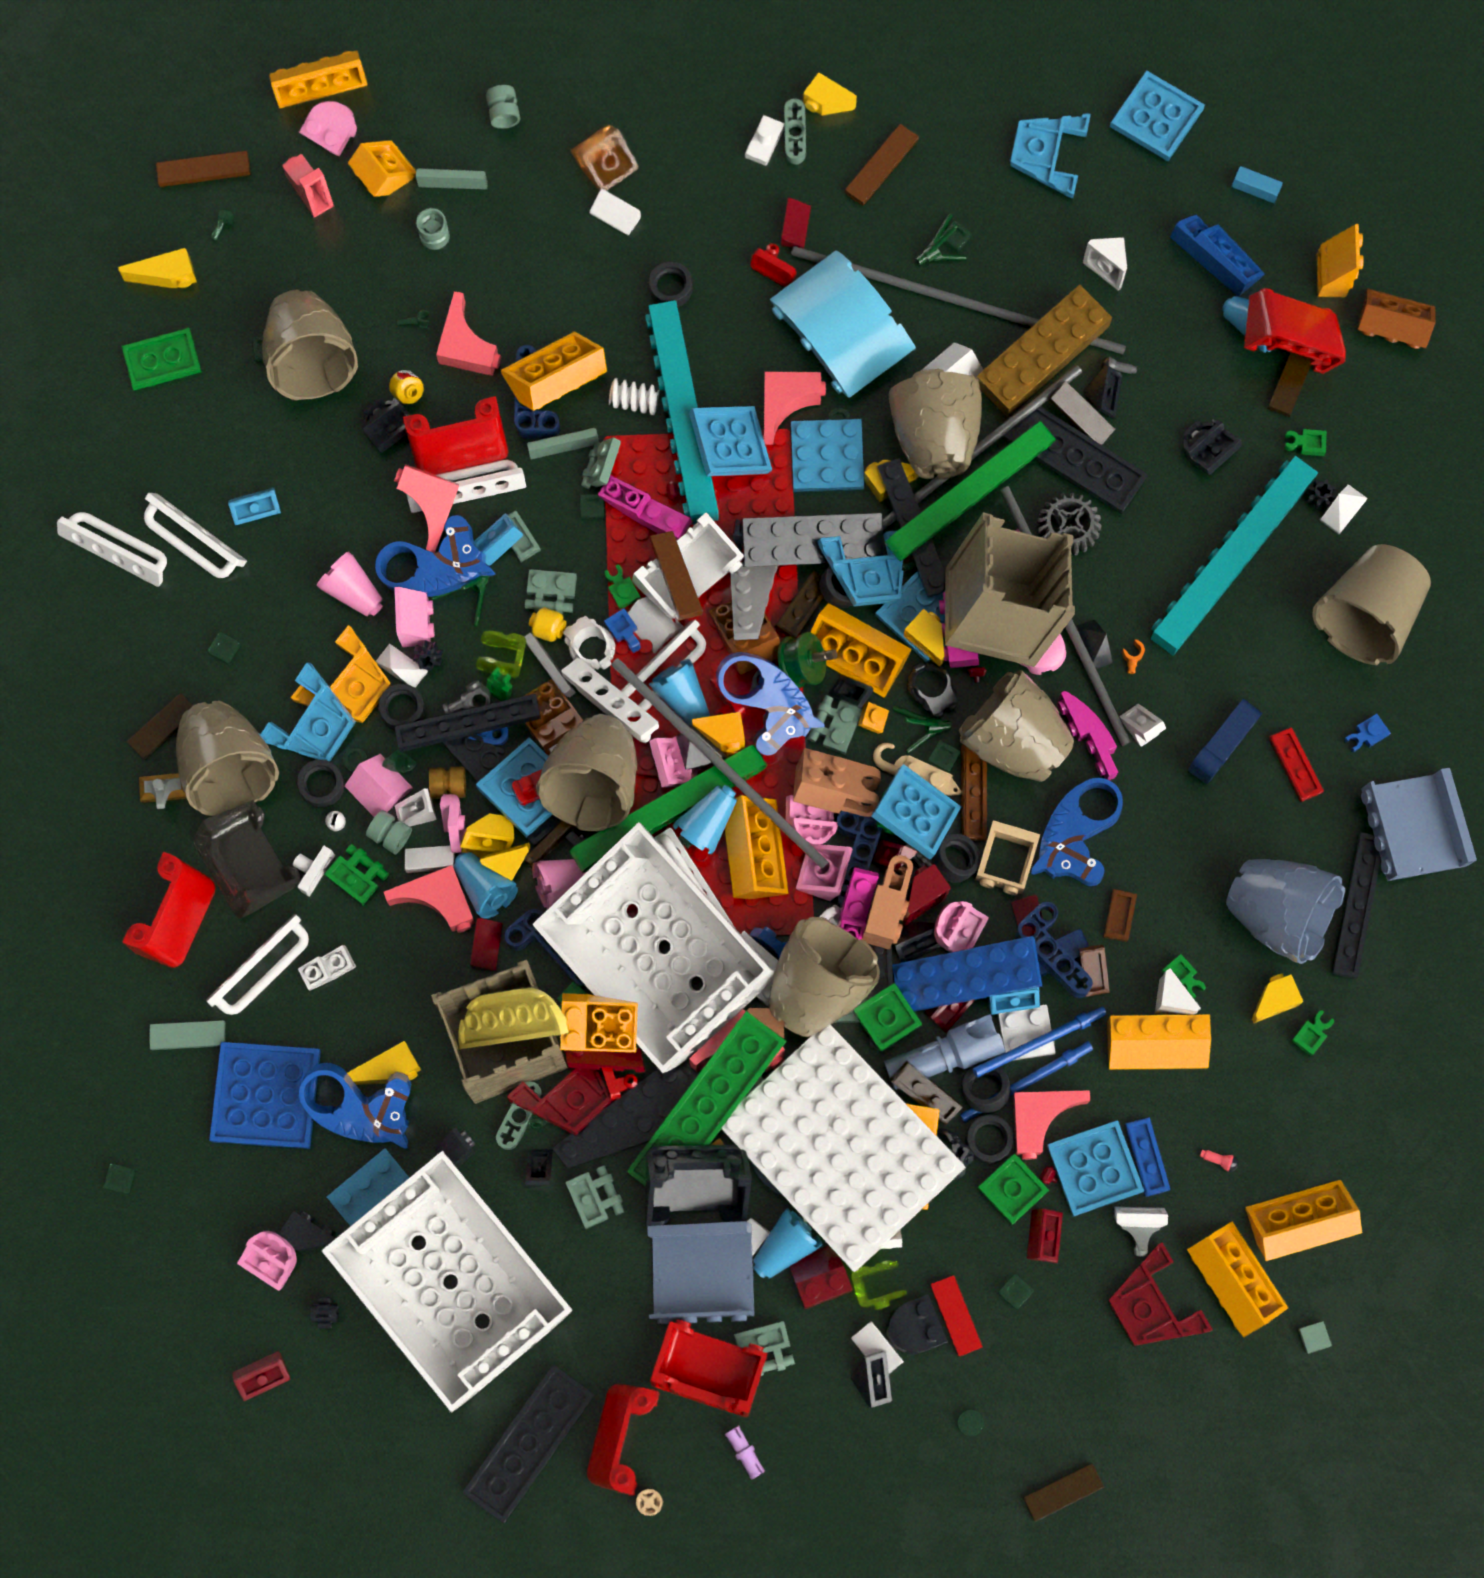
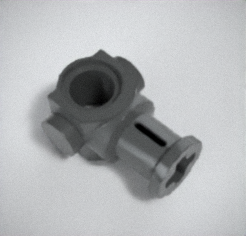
M479 680L466 686L467 692L460 695L461 699L450 704H443L445 714L492 704L490 690L483 686ZM476 694H482L486 697V701L478 703L473 697Z

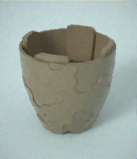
M297 289L279 294L271 303L263 333L262 355L267 378L275 390L293 400L314 399L338 392L350 382L358 368L356 351L348 330L337 313L314 292L308 290L299 291Z
M930 369L916 372L912 378L901 381L891 387L888 397L895 426L894 430L900 446L916 474L925 479L934 478V474H938L941 479L963 474L970 466L980 432L982 397L979 382L975 376L944 372L942 369Z
M1018 670L1015 673L1008 672L994 685V692L977 713L965 719L959 729L961 734L960 742L978 755L980 759L1004 772L1017 777L1042 782L1052 773L1051 769L1059 767L1072 750L1074 740L1069 728L1063 722L1057 708L1047 694L1022 670Z
M220 700L213 701L212 704L206 702L198 703L183 714L176 738V758L179 779L189 804L202 814L222 817L226 813L248 807L258 800H264L274 788L279 770L269 746L252 724L241 713Z
M604 714L586 718L573 729H570L550 753L542 768L540 779L537 781V795H539L543 807L564 822L577 826V828L584 831H603L606 828L620 824L626 819L634 802L637 757L631 733L624 728V724L619 719Z
M810 917L809 919L799 921L782 949L774 971L769 999V1008L772 1016L777 1021L783 1020L785 1022L784 1026L787 1029L801 1036L809 1037L821 1032L854 1010L876 986L880 975L877 955L866 941L858 940L839 926L829 923L827 918Z

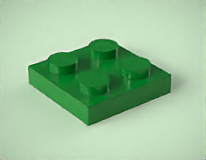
M895 983L853 1010L880 1052L922 1026L921 1021Z
M1015 1153L978 1187L1011 1225L1049 1191Z

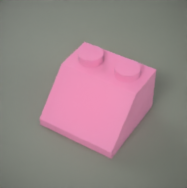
M395 587L396 632L402 647L422 646L424 640L431 642V638L435 637L434 623H430L429 616L434 614L433 601H429L425 592Z

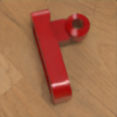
M769 244L765 251L758 248L752 255L751 268L784 287L790 285L795 280L796 270L793 266L777 258L779 247L776 244Z
M716 676L711 678L710 685L725 704L721 709L716 710L713 716L737 712L741 713V718L746 716V711L741 704L731 702L722 694L717 685ZM724 682V687H725V689H726L727 691H729L730 693H732V691L729 689V687H728V686L726 685V683Z
M542 769L523 776L512 783V790L520 805H526L540 799L539 795H537L536 785L540 779Z
M601 1067L612 1102L621 1098L620 1092L627 1090V1088L632 1089L636 1087L638 1082L635 1075L628 1074L625 1078L615 1079L612 1068Z

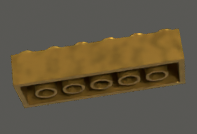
M1079 285L977 376L976 380L979 382L980 390L1008 418L1110 327L1112 317Z

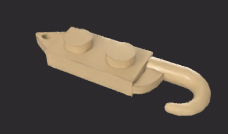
M882 743L874 750L873 760L881 770L895 776L898 769L904 764L946 796L961 795L960 788L952 779L953 775L910 755L900 757L894 765L884 761L881 758V752L886 748L893 749L895 747L894 744Z

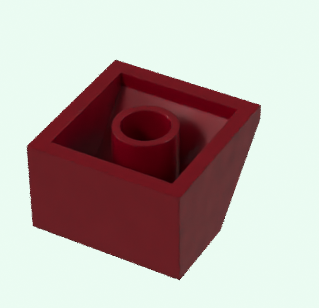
M935 864L929 868L925 865L914 873L915 876L911 879L912 883L906 900L909 901V905L902 921L904 925L909 924L945 901L951 887Z
M830 1246L816 1250L789 1266L804 1310L848 1294L853 1290L840 1256Z

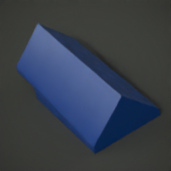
M1197 214L1179 221L1170 236L1172 240L1238 297L1265 274L1218 224L1209 228Z

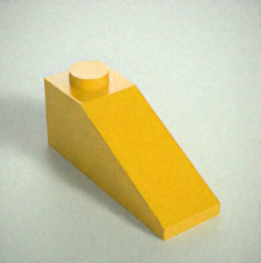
M186 248L118 267L124 281L168 288H186L192 283L197 282Z
M403 1041L347 1074L356 1085L387 1083L388 1078L396 1072L407 1075L411 1081L418 1076L417 1072L421 1071V1068L407 1043Z

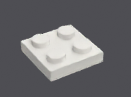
M1040 1005V1008L998 1014L1002 1042L1006 1052L1051 1031L1047 1005ZM1054 1042L1043 1045L1014 1060L1054 1055Z

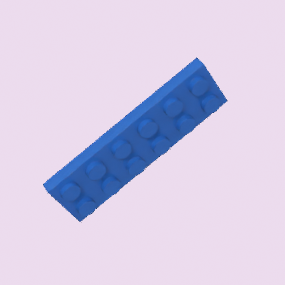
M1032 936L892 965L895 984L914 1012L1042 986L1035 937Z

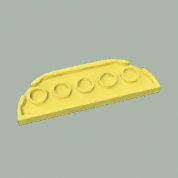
M522 988L486 994L472 1000L466 1007L468 1011L465 1018L460 1020L458 1043L459 1049L555 1036L569 1032L565 1015L562 1014L558 1005L549 995L539 989Z

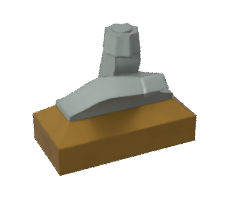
M178 773L139 777L140 801L142 803L156 801L157 809L165 808L166 800L186 799Z

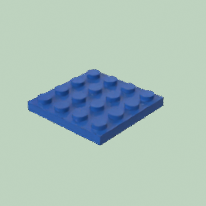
M221 1042L209 1141L310 1149L313 1119L300 1102L299 1089L307 1071L313 1066L320 1064L321 1050ZM318 1076L312 1078L307 1083L308 1095L314 1102L316 1101Z

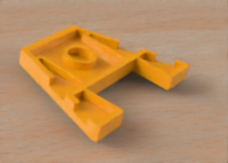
M348 625L335 643L354 658L330 688L354 720L363 723L379 703L383 692L392 685L353 629ZM300 685L290 698L296 703L309 706L315 694Z

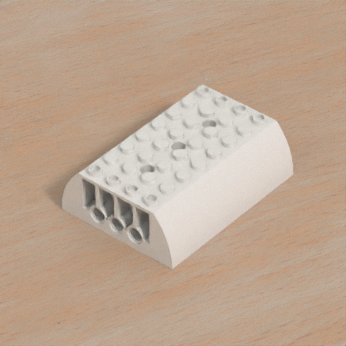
M639 822L532 924L595 996L638 1003L636 1043L662 1073L675 1068L695 1054L725 1024L750 1003L769 984L774 975L773 970ZM630 904H635L638 907V914L634 918L629 917L627 914V907ZM663 940H667L671 946L667 954H663L659 950V944ZM696 976L700 977L703 981V987L699 991L694 990L691 986V981Z
M443 1151L322 1250L451 1412L484 1388L555 1328L572 1311ZM421 1235L426 1239V1245L422 1250H415L413 1248L412 1240L415 1236ZM447 1275H455L457 1277L458 1284L454 1289L449 1290L445 1288L443 1281ZM480 1314H486L490 1319V1324L485 1329H480L476 1326L475 1320Z

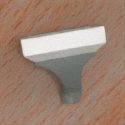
M1114 1207V1218L1117 1224L1121 1225L1122 1229L1128 1231L1135 1239L1134 1254L1138 1256L1146 1255L1150 1236L1168 1223V1214L1165 1208Z

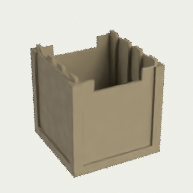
M982 513L946 566L945 646L1035 667L1075 615V606H1072L1071 545L1073 544V535L1051 532L1049 537L1045 539L1002 528L1001 526L1005 520L995 518L991 514Z
M527 960L517 963L518 966L449 992L443 994L439 992L431 995L434 1005L444 1020L464 1078L462 1080L464 1088L475 1104L511 1091L522 1082H535L568 1069L556 1035L459 1049L458 1032L460 1020L465 1018L468 1011L466 1007L472 1000L491 993L522 988L538 989Z

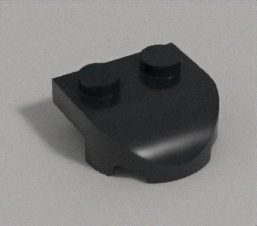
M380 398L370 403L364 409L363 421H360L361 426L368 439L381 453L407 435L403 417L411 414L398 399L393 398V401H384L383 398Z
M1215 419L1207 423L1198 421L1192 424L1184 433V449L1188 460L1207 475L1213 473L1242 446L1241 439L1224 429L1223 422Z
M929 1295L909 1301L895 1308L890 1313L891 1315L885 1330L887 1339L894 1349H899L907 1355L913 1356L948 1342Z

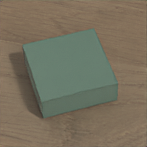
M1324 1321L1298 1329L1306 1354L1332 1346Z

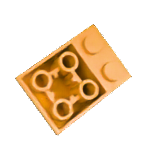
M1359 224L1351 226L1321 244L1317 252L1318 297H1346L1349 289L1353 288L1354 279L1358 278L1359 269L1363 268V255H1360L1359 248L1362 247L1363 235L1359 233Z
M562 993V1014L566 1017L569 1033L561 1034L560 1050L636 1052L638 1003L590 994Z

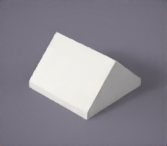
M1124 237L1090 240L1087 244L1083 263L1117 290L1122 287L1127 270Z
M954 342L921 370L942 369L944 372L974 375L977 378L983 371V368L972 349Z
M648 597L637 600L628 612V615L637 626L638 630L635 633L642 640L648 639L652 642L653 653H656L666 641L673 638L684 628L676 618L675 623Z
M1168 969L1159 980L1155 1014L1195 1015L1200 1010V1007L1173 971Z

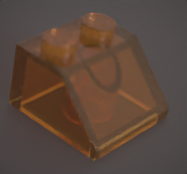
M609 125L604 126L571 150L582 171L599 191L601 189L609 190L639 168L619 130Z

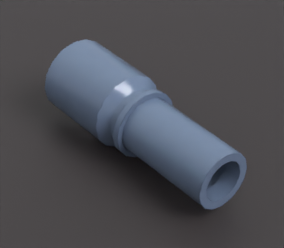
M991 1014L948 1030L944 1038L940 1039L938 1036L936 1041L884 1060V1064L889 1078L895 1074L906 1060L929 1078L947 1070L951 1073L953 1072L952 1068L957 1066L967 1069L1006 1053L1000 1034L996 1033ZM891 1082L894 1090L900 1089L893 1082Z

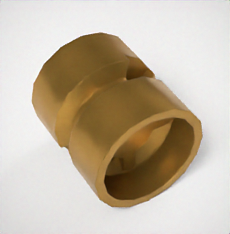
M464 766L450 767L448 771L444 767L429 768L431 799H441L443 794L457 795L458 798H465L466 775Z

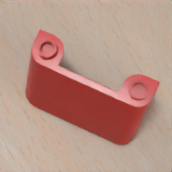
M1268 288L1260 289L1249 297L1245 349L1255 351L1257 346L1265 345L1267 346L1266 350L1271 351L1278 347L1310 358V364L1314 365L1313 371L1322 374L1345 362L1346 349L1337 315L1331 309L1319 308L1274 293L1273 290Z
M496 396L482 399L476 404L475 414L477 419L430 429L428 420L423 415L414 414L403 417L416 468L437 475L505 460L508 455V446Z
M163 852L157 869L162 878L171 882L151 927L142 923L132 925L128 929L123 943L135 954L168 967H178L187 956L216 888L215 883L210 877L179 858Z
M679 1319L676 1320V1323L670 1321L650 1380L651 1385L739 1416L748 1417L768 1354L763 1352L764 1348L749 1343L748 1347L742 1348L696 1333L690 1328L691 1324Z
M615 1384L609 1388L587 1470L588 1479L592 1484L635 1495L637 1482H635L636 1477L633 1470L628 1466L618 1464L631 1413L640 1416L649 1413L654 1406H657L660 1395L658 1391L626 1384Z

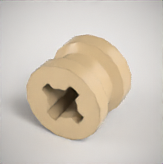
M647 1489L638 1495L636 1505L642 1514L651 1516L660 1511L663 1501L657 1491Z

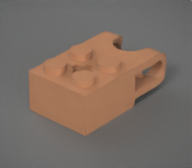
M804 748L795 770L793 802L838 814L842 810L864 817H871L879 803L878 795L871 791L875 790L880 784L881 773L879 769L873 766ZM861 802L866 803V804H871V805H870V806H865V805H863Z
M899 855L891 859L885 872L882 886L878 885L873 895L862 938L868 944L890 949L892 943L897 944L903 925L898 923L899 920L903 921L909 905V901H906L905 897L913 870L912 861L905 856ZM897 863H902L906 866V868L902 866L897 870L894 869V865Z

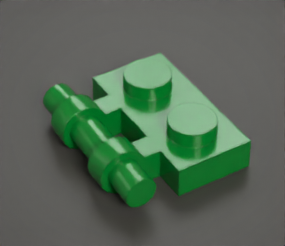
M351 844L346 849V852L352 857L347 861L339 856L327 870L325 876L361 905H364L378 888V885L372 881L373 878L378 876L384 881L389 876V873L383 869L381 863L370 859L366 855V851L362 848L358 849ZM361 863L369 870L363 874L355 868L357 864Z

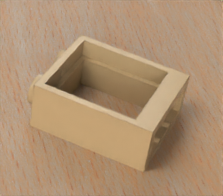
M993 820L975 880L979 881L981 886L987 888H994V886L1003 888V892L1010 895L1022 894L1040 834ZM994 837L1029 847L1019 883L984 873Z

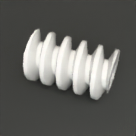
M614 378L610 389L609 405L612 401L613 407L618 408L620 403H622L623 410H627L631 404V409L634 412L640 406L641 413H645L649 407L650 415H654L658 405L659 390L655 392L654 385H651L649 390L646 391L645 383H642L640 388L637 389L636 382L634 381L630 387H627L626 380H623L621 386H619L617 378Z

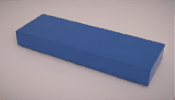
M1150 1117L1126 1123L1125 1128L1145 1197L1170 1191Z

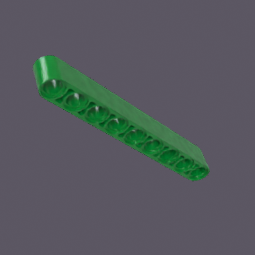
M1040 421L885 541V545L899 562L1042 453L1056 441V438Z
M755 745L748 746L724 760L744 781L767 767L766 762ZM713 766L629 814L620 824L606 828L582 841L569 852L581 872L585 873L638 822L652 835L678 820L716 786L723 787L726 785L732 789L736 785L716 766Z

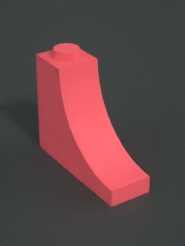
M302 154L288 159L282 165L286 177L314 218L334 206L323 173L319 168L314 170Z
M454 292L436 354L438 363L493 376L494 369L499 368L501 355L498 354L497 346L483 341L471 331L464 319L466 304L464 294Z
M765 372V445L774 444L775 433L788 415L803 407L821 405V396L826 394V382H821V372Z
M405 464L404 469H398L394 482L398 483L397 489L407 493L421 507L426 517L429 531L426 550L435 553L459 484Z
M452 865L384 892L390 906L410 902L432 908L447 921L452 932L457 931L461 933L471 928L472 924H475Z
M744 1009L689 1058L692 1069L698 1072L706 1066L746 1012ZM783 1047L766 1068V1073L772 1068L776 1070L784 1062L785 1049Z
M1090 1091L1014 1093L1012 1097L1015 1154L1017 1156L1022 1155L1023 1160L1037 1159V1155H1041L1043 1152L1044 1136L1051 1121L1068 1108L1088 1104L1090 1101Z

